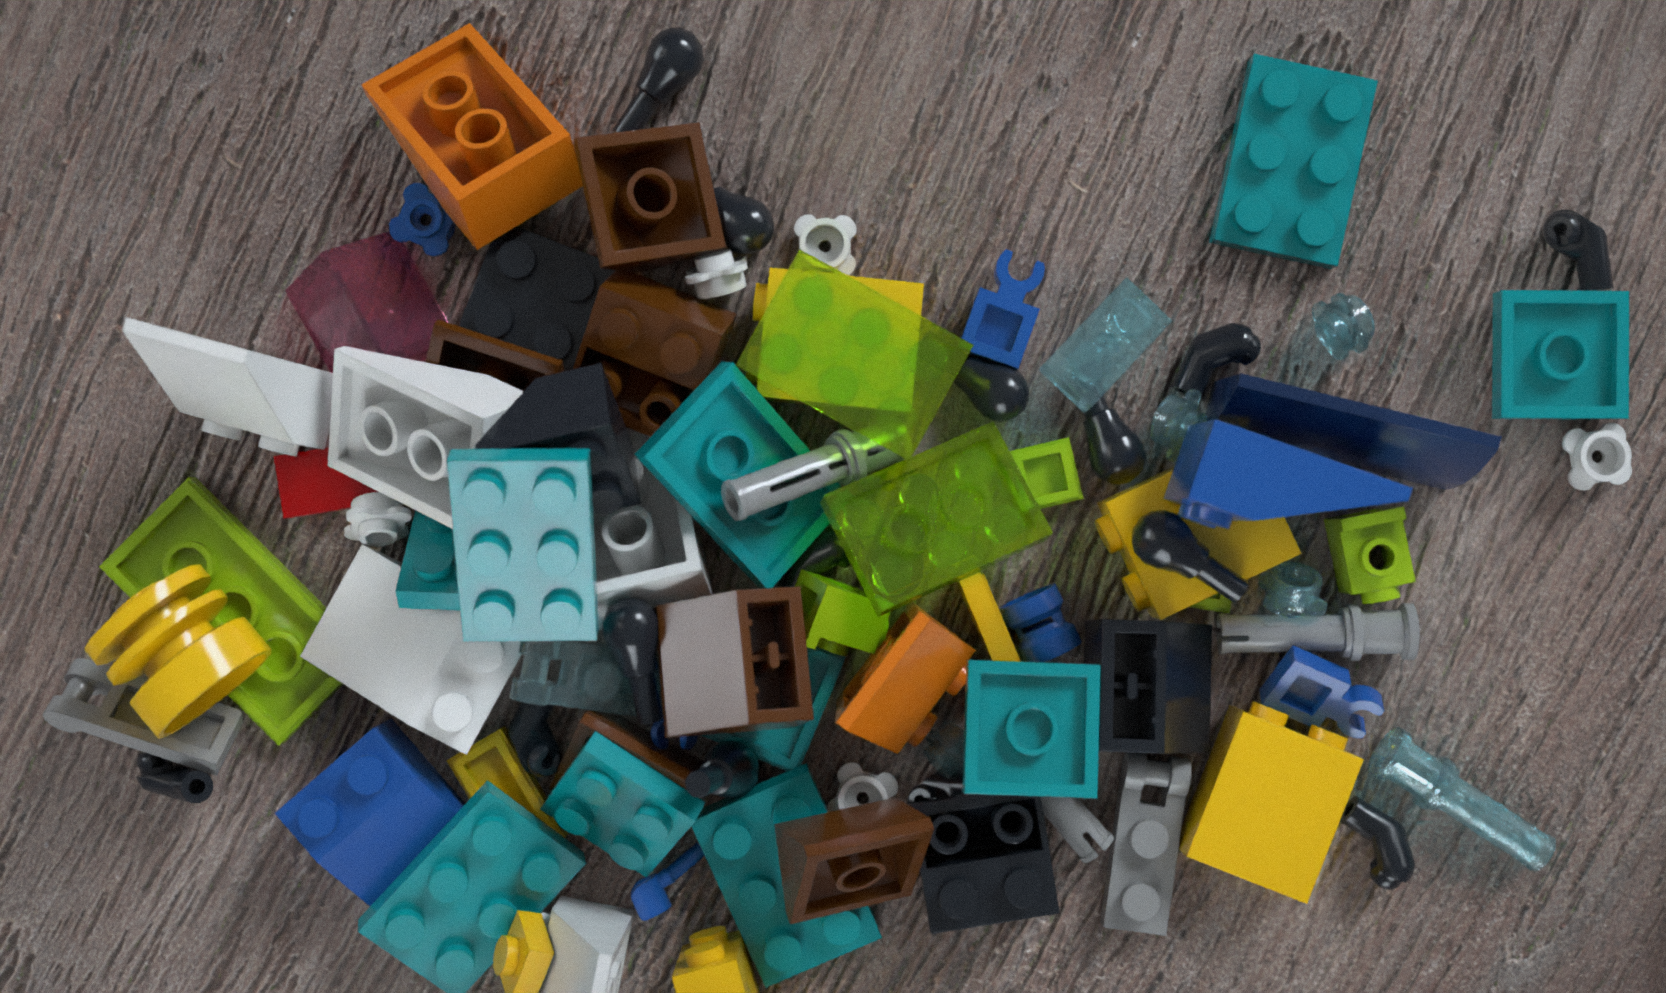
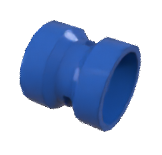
M1055 583L1033 590L999 607L1006 627L1013 629L1017 635L1019 643L1016 651L1021 662L1044 663L1074 649L1082 643L1075 625L1065 621L1060 610L1064 601ZM1051 616L1050 619H1047V620L1042 621V622H1040V623H1038V624H1035V623H1037V622H1039V621H1041V620H1044V619H1046V618H1048V617Z

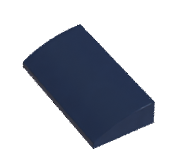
M1242 373L1213 382L1204 422L1217 419L1357 469L1444 490L1458 487L1479 473L1499 450L1502 437Z

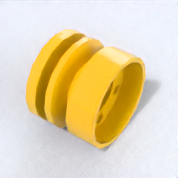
M200 564L185 567L136 593L112 614L110 619L90 638L84 648L87 655L97 666L117 659L106 673L108 680L113 686L124 684L143 674L149 678L134 695L130 705L158 739L173 734L204 714L249 678L271 655L272 649L245 617L235 618L213 628L210 623L224 608L228 598L221 589L212 590L202 595L211 583V576Z

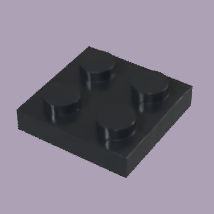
M515 227L491 242L459 326L562 360L564 371L573 370L599 287L616 270L601 269L597 257L520 227Z

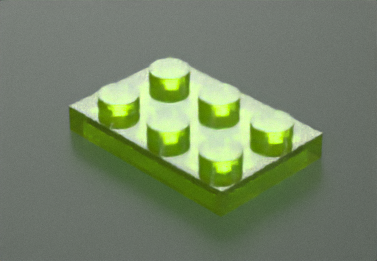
M800 249L736 366L901 458L910 461L970 353L973 344Z
M994 421L823 495L820 502L877 617L1046 541L1053 534Z

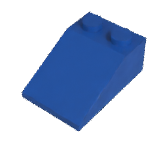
M1213 419L1188 426L1163 499L1180 505L1177 514L1180 518L1215 529L1218 526L1229 529L1232 521H1257L1405 502L1409 500L1413 488Z
M391 718L372 728L276 811L275 815L319 865L366 904L371 906L465 803Z

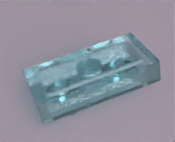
M1126 277L1038 370L1085 413L1150 346L1172 320Z

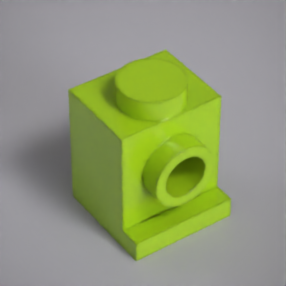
M1383 506L1324 519L1339 593L1360 594L1362 604H1372L1400 598L1399 585L1416 582L1403 522L1404 519H1407L1404 506ZM1376 545H1380L1384 565L1379 569H1375L1369 562V553Z
M801 569L795 587L801 586L806 646L811 649H816L817 646L841 656H847L850 647L874 654L886 638L889 625L888 617L893 606L864 589Z

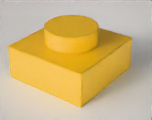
M517 910L508 934L502 935L497 941L493 957V968L495 974L501 977L505 993H539L555 954L542 913Z

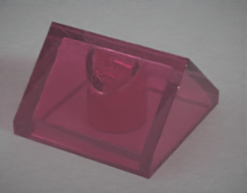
M389 231L323 251L285 290L331 373H333L334 349L342 346L423 361L427 358L433 324L437 319L448 322L405 243L394 240Z

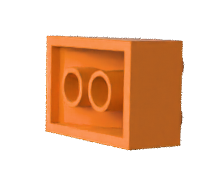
M470 23L361 84L365 95L444 211L477 250L583 187L571 135Z
M910 601L888 630L883 643L876 649L874 654L869 655L836 699V723L846 731L896 754L901 751L907 742L913 747H917L938 718L930 712L945 691L954 697L965 685L966 660H969L976 650L913 601Z

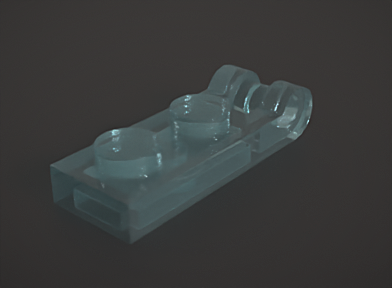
M520 641L518 652L524 654L520 677H513L509 698L535 705L549 704L637 717L629 679L622 675L619 663L607 644L589 641ZM657 652L658 668L654 671V675L663 713L659 659ZM550 660H562L558 682L546 681Z

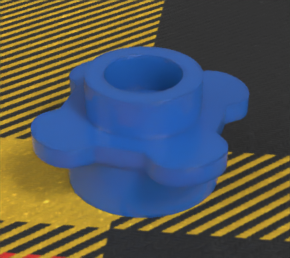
M422 183L410 184L403 192L405 203L399 216L393 218L389 223L390 235L400 243L411 241L422 246L424 252L429 256H441L449 248L448 241L454 234L456 224L444 211L436 197L429 192L427 186ZM424 214H429L432 218L431 223L427 226L422 225L420 221Z

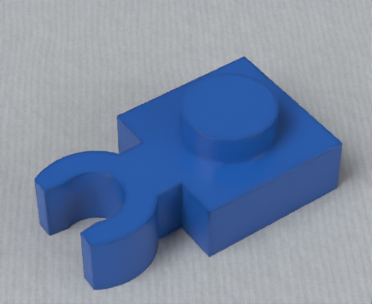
M1006 249L997 259L994 266V279L998 285L997 292L995 293L981 287L978 289L957 349L970 355H976L986 361L1003 364L1018 370L1040 310L1023 303L1025 295L1031 293L1042 281L1045 266L1043 262L1036 261L1028 279L1023 281L1015 280L1008 272V264L1011 261L1013 251Z
M1292 645L1259 689L1262 705L1289 715V718L1310 727L1311 724L1320 727L1327 717L1337 722V726L1342 733L1357 739H1363L1366 735L1363 717L1354 714V712L1367 710L1381 716L1385 711L1382 696L1376 689L1366 685L1352 686L1348 669Z

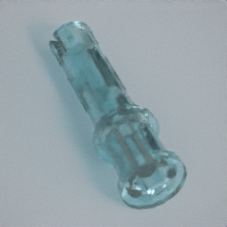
M1401 727L1392 729L1378 743L1368 763V774L1379 781L1386 778L1412 794V802L1424 810L1429 809L1432 811L1439 808L1471 829L1478 836L1486 839L1524 864V867L1530 871H1538L1549 862L1556 849L1555 838L1550 834H1545L1507 809L1503 804L1495 801L1460 778V772L1456 768L1455 762L1445 756L1438 758L1432 756L1411 742V733Z

